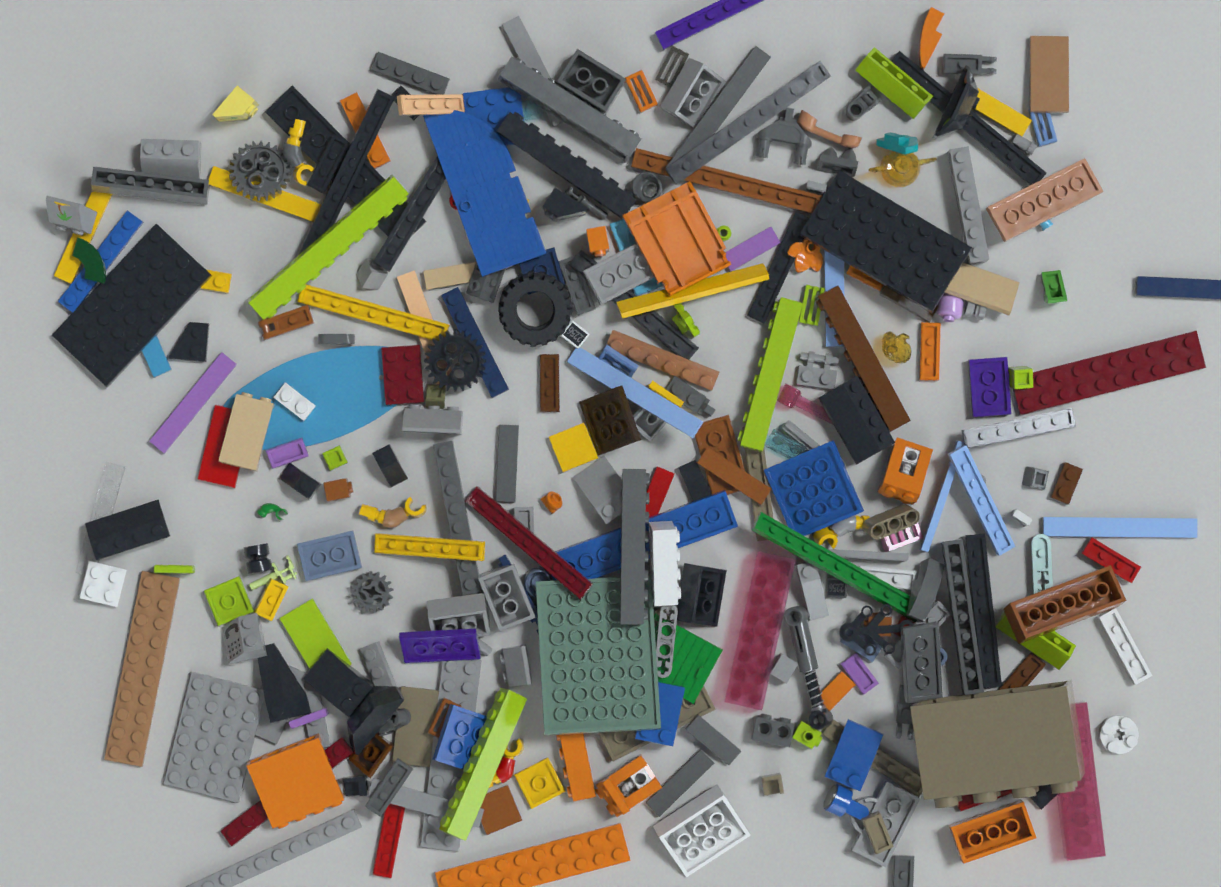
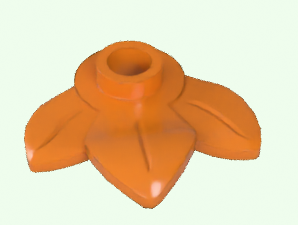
M804 239L803 242L793 243L787 252L788 255L795 257L794 265L796 272L806 271L810 267L818 272L822 267L823 256L819 252L820 247L814 244V249L809 250L808 247L812 242Z

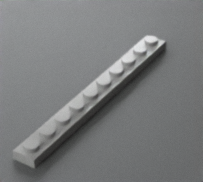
M351 810L186 887H233L361 828L362 825L355 810Z

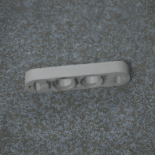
M676 605L662 606L660 610L656 647L657 668L662 665V660L658 661V657L670 658V662L666 661L665 667L669 668L668 671L661 674V671L657 669L658 677L661 678L669 676L672 670L678 615ZM668 606L675 610V613H672L670 616V620L674 619V624L662 622V618H667V613H664L663 610L667 609ZM669 625L672 627L673 632L670 636L662 634L661 629L663 626ZM667 644L670 646L671 651L668 655L660 653L659 648L661 645Z

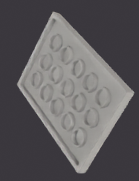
M192 672L164 784L238 803L247 772V761L250 760L264 702L263 690Z

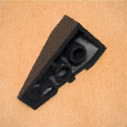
M275 643L265 645L267 656L257 659L270 723L311 713L305 690L297 681L296 676L292 673Z

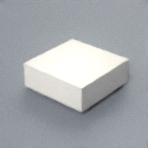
M1018 509L1014 510L1010 515L1026 526H1029L1032 522V518Z

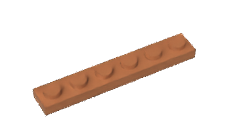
M612 330L607 342L608 346L623 356L711 391L719 375V371L615 330Z

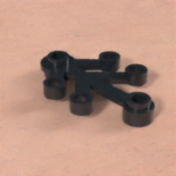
M884 604L881 606L879 613L866 627H859V625L866 617H870L873 613V609L867 605L862 607L861 613L852 623L847 622L840 627L839 634L843 640L848 642L854 641L864 650L866 655L872 656L876 652L875 646L867 644L859 635H868L883 648L886 654H892L895 651V646L892 643H888L879 634L901 632L900 627H903L905 624H914L909 620H903L897 625L878 626L885 616L892 613V607ZM885 606H888L890 609L887 614L883 613L882 610ZM864 608L870 609L869 615L863 613ZM848 628H851L853 631L850 636L845 633ZM887 645H891L893 647L891 652L886 651L885 648ZM868 646L873 647V652L870 654L866 652Z

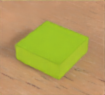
M340 445L322 453L330 471L348 463Z

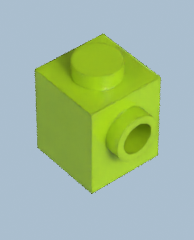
M800 720L792 735L793 739L811 749L814 746L818 747L823 737L820 736L821 731L812 728L802 720Z

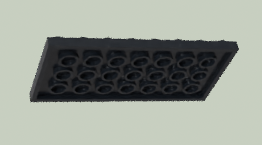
M842 171L838 172L800 232V236L931 313L972 250L971 246Z
M156 223L106 276L105 284L100 283L52 336L108 388L212 275Z

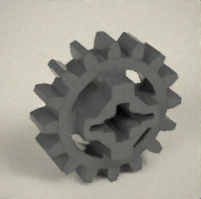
M369 571V576L363 573L362 580L356 579L358 585L352 586L356 589V592H353L352 595L357 596L354 603L360 602L359 608L361 609L365 606L366 612H369L370 608H372L375 613L377 607L381 611L384 610L383 604L389 605L390 603L387 599L393 598L389 592L394 591V588H389L388 586L392 582L385 581L386 575L381 578L380 572L373 575V572ZM373 579L370 585H362L366 580ZM380 582L384 585L385 591H382L379 587ZM374 586L375 591L381 593V595L376 594L371 597V593L364 589H372ZM360 592L365 594L366 602L361 598ZM383 598L380 603L373 605L375 599Z

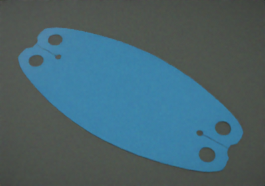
M351 346L323 350L283 363L242 387L226 401L223 407L232 408L236 394L241 395L242 392L252 394V398L260 400V397L271 399V403H274L275 407L272 410L262 450H266L301 437L305 446L339 438L371 423L398 404L386 405L384 378L383 380L379 379V376L383 375L382 347L385 346ZM285 382L316 406L305 421L274 398Z

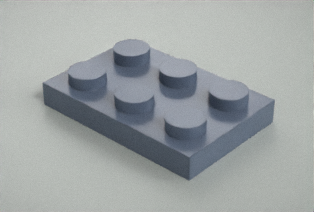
M354 530L297 544L306 581L362 568Z

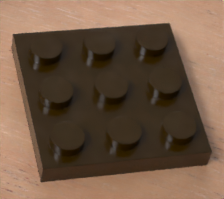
M622 385L579 401L598 456L641 440Z

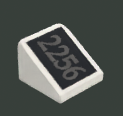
M571 320L561 336L579 349L589 336V333Z

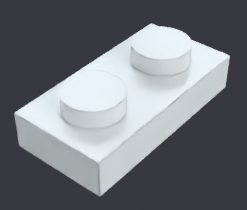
M286 382L274 396L277 401L303 421L307 419L316 407Z

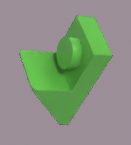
M1061 270L1041 272L1045 291L1044 302L1048 304L1066 302L1067 295Z

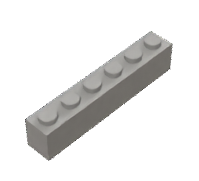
M969 146L950 149L947 153L963 240L965 244L972 247L967 256L968 264L986 262L989 260Z

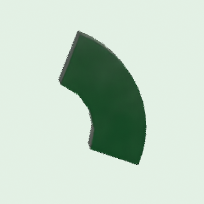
M77 237L72 256L78 258L83 263L85 279L105 284L106 267L100 253L92 244Z

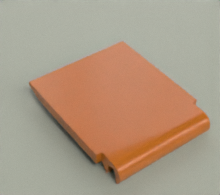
M690 181L623 215L657 283L662 282L669 296L731 265L724 252L726 247Z

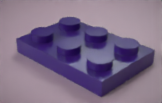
M1007 357L968 360L972 417L1011 415Z

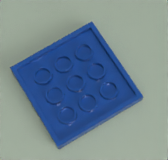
M834 440L764 470L788 527L803 536L864 511Z

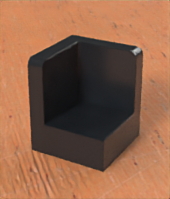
M367 775L343 777L345 796L368 795Z

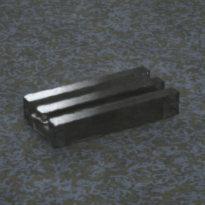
M672 45L655 80L671 88L680 74L689 53ZM673 52H676L677 54L664 80L661 79ZM680 55L684 56L671 83L667 82Z

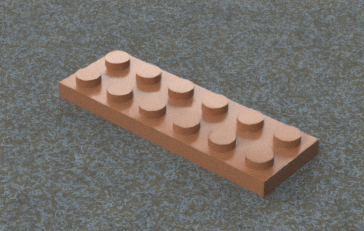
M1084 158L988 206L986 210L1003 241L1006 242L1104 191Z

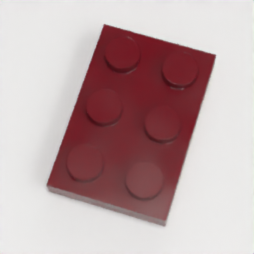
M420 345L382 347L386 405L424 402Z

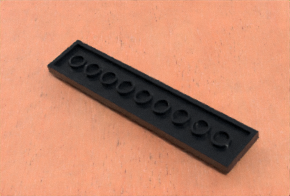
M293 85L265 111L289 137L291 135L288 134L289 129L294 127L295 119L306 121L303 135L299 138L301 141L300 147L316 164H318L333 134L346 140ZM366 159L348 195L356 205L385 181ZM407 201L401 205L397 204L392 208L393 212L388 217H382L377 221L379 223L377 226L387 236L390 235L407 207ZM422 218L413 235L427 222L424 218Z

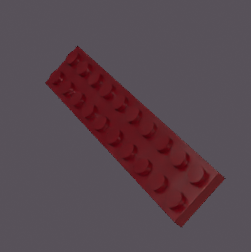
M1197 331L1036 371L1033 372V388L1013 389L1019 415L1203 369L1206 368Z

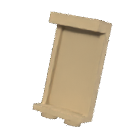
M242 392L241 395L236 394L219 462L258 472V463L275 405L271 403V399L260 397V400L252 398V394Z

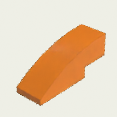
M930 7L920 34L919 66L922 70L925 69L942 36L936 29L944 13L933 7Z

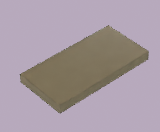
M401 686L400 692L405 700L399 706V709H408L411 714V721L408 725L396 730L392 763L399 758L408 765L430 767L434 735L428 733V730L436 716L439 690Z

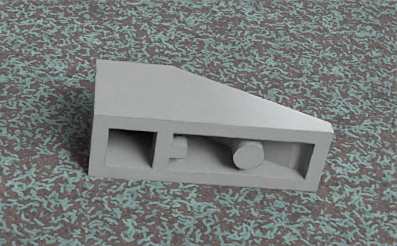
M809 562L796 564L810 620L829 616L817 567Z

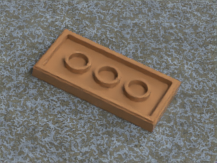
M1030 36V112H1069V36Z

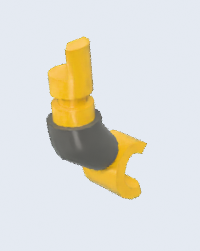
M295 119L294 127L289 129L288 134H291L290 138L287 137V141L283 145V155L292 168H294V180L306 186L307 181L301 179V172L304 169H308L311 172L315 169L303 163L305 160L301 152V141L299 138L303 135L306 121Z

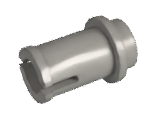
M1019 134L1016 135L1012 142L1014 146L1025 151L1027 155L1028 153L1032 155L1037 147L1034 144L1035 141L1031 142Z

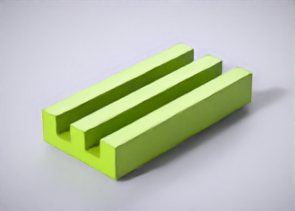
M806 285L799 323L818 326L821 312L818 306L815 321H811L817 291L822 294L825 292V288ZM809 290H813L808 318L804 320Z
M155 565L154 573H195V566Z

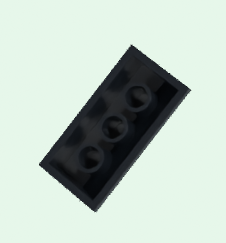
M858 376L818 398L856 465L895 443Z
M159 499L85 523L96 560L171 536Z

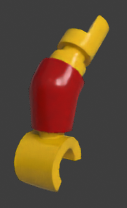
M520 738L516 741L518 748L515 752H510L507 745L504 752L505 757L502 756L489 788L493 787L494 783H505L513 776L516 762L514 757L522 754L524 750V743Z

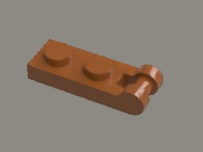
M309 305L258 322L259 328H262L263 340L314 324ZM274 323L276 330L270 331L269 325Z

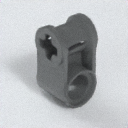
M867 86L848 105L846 116L850 120H858L865 113L873 109L882 99L878 98L871 91L870 86ZM852 106L858 107L860 114L853 115L850 108Z
M406 708L396 710L378 731L379 736L391 734L397 729L408 725L411 721L409 710Z

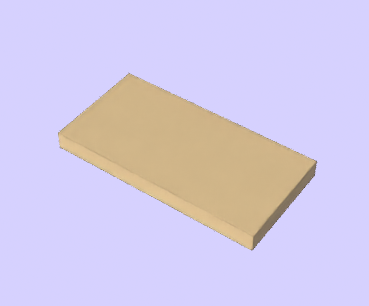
M963 262L945 293L1010 315L1020 282Z

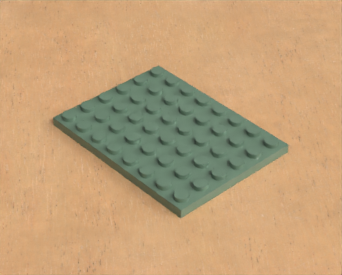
M648 576V582H644V589H648V601H644V609H648V620H644V624H620V577L588 579L593 585L582 599H579L558 580L536 581L544 735L661 729L651 576Z

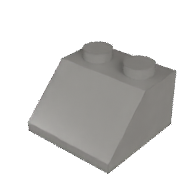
M526 645L503 648L500 658L501 664L506 666V672H503L504 682L508 683L509 687L532 684Z

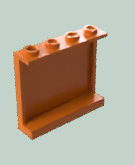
M319 733L247 761V769L272 829L276 827L278 829L283 828L289 824L288 822L296 820V822L306 818V815L311 813L314 815L319 814L326 807H337L345 799V795L340 789L323 748Z

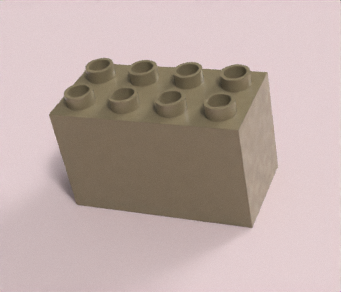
M1072 680L986 691L969 695L947 696L918 701L910 706L924 800L934 799L935 808L959 805L958 802L962 801V795L973 794L974 803L996 801L997 797L1001 796V790L1012 789L1013 798L1036 796L1039 786L1051 784L1053 794L1072 792L1078 786L1077 781H1081L1085 774Z

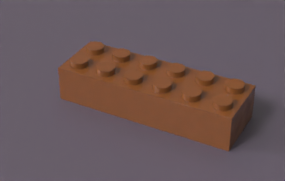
M1110 565L1011 602L1003 610L1018 644L1119 607L1127 600Z

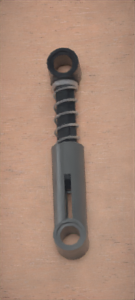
M794 606L785 611L784 619L790 628L799 670L805 674L803 677L806 679L805 685L808 687L807 693H809V700L812 704L810 707L809 724L812 728L821 730L832 724L833 715L823 704L824 700L821 696L823 692H820L819 687L821 685L818 684L817 680L819 677L816 675V669L819 667L807 621L809 613L803 606ZM795 611L799 614V620L794 618ZM819 715L824 718L823 724L818 720Z

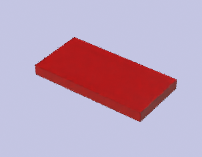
M215 405L198 480L236 488L240 467L219 462L232 409Z

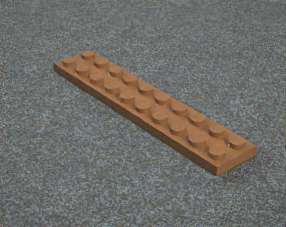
M142 571L104 760L143 767L181 578Z

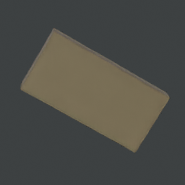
M879 811L861 819L876 855L894 847Z

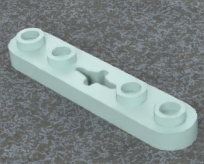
M1037 534L1031 540L1033 594L1042 590L1041 584L1037 583L1038 580H1041V571H1043L1044 579L1048 580V583L1044 584V590L1053 587L1051 541L1045 534Z

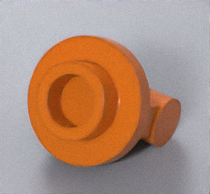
M552 491L540 499L551 514L555 513L563 504L561 496Z

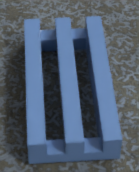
M1029 109L1038 147L1057 142L1050 113H1045L1052 139L1048 138L1042 113H1037L1044 141H1042L1035 114L1030 112Z
M606 345L599 356L600 360L632 378L639 367L608 345Z

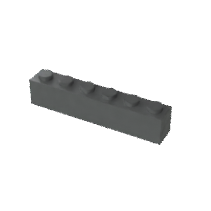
M93 167L91 180L92 192L208 204L210 185L209 180Z

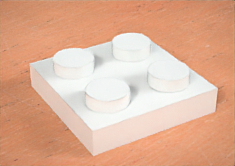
M88 560L79 598L117 607L127 570Z

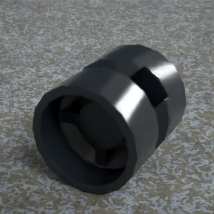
M268 543L243 547L245 558L248 559L246 563L248 574L272 570L271 559L267 558L270 554Z

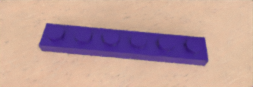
M719 0L656 31L655 34L663 50L765 0Z

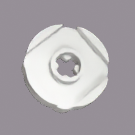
M1121 715L1111 716L1104 721L1100 728V741L1110 752L1124 754L1132 750L1138 743V728L1128 717ZM1117 729L1124 732L1121 740L1114 737Z

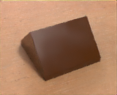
M376 733L359 755L353 753L348 760L371 778L394 744Z

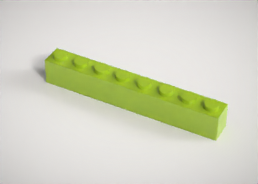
M783 297L780 298L779 302L775 301L773 312L776 315L774 320L770 319L768 330L771 333L769 338H765L762 348L766 349L764 357L760 356L757 366L761 368L759 375L755 374L753 386H756L754 394L750 393L747 404L751 406L749 412L745 411L742 421L746 423L744 431L740 430L737 441H740V447L759 452L763 451L803 306L801 302Z
M500 688L495 694V701L487 713L486 722L479 731V738L472 747L469 761L465 764L462 777L456 784V791L449 800L446 814L440 821L439 830L464 841L467 840L527 701V698L509 689Z

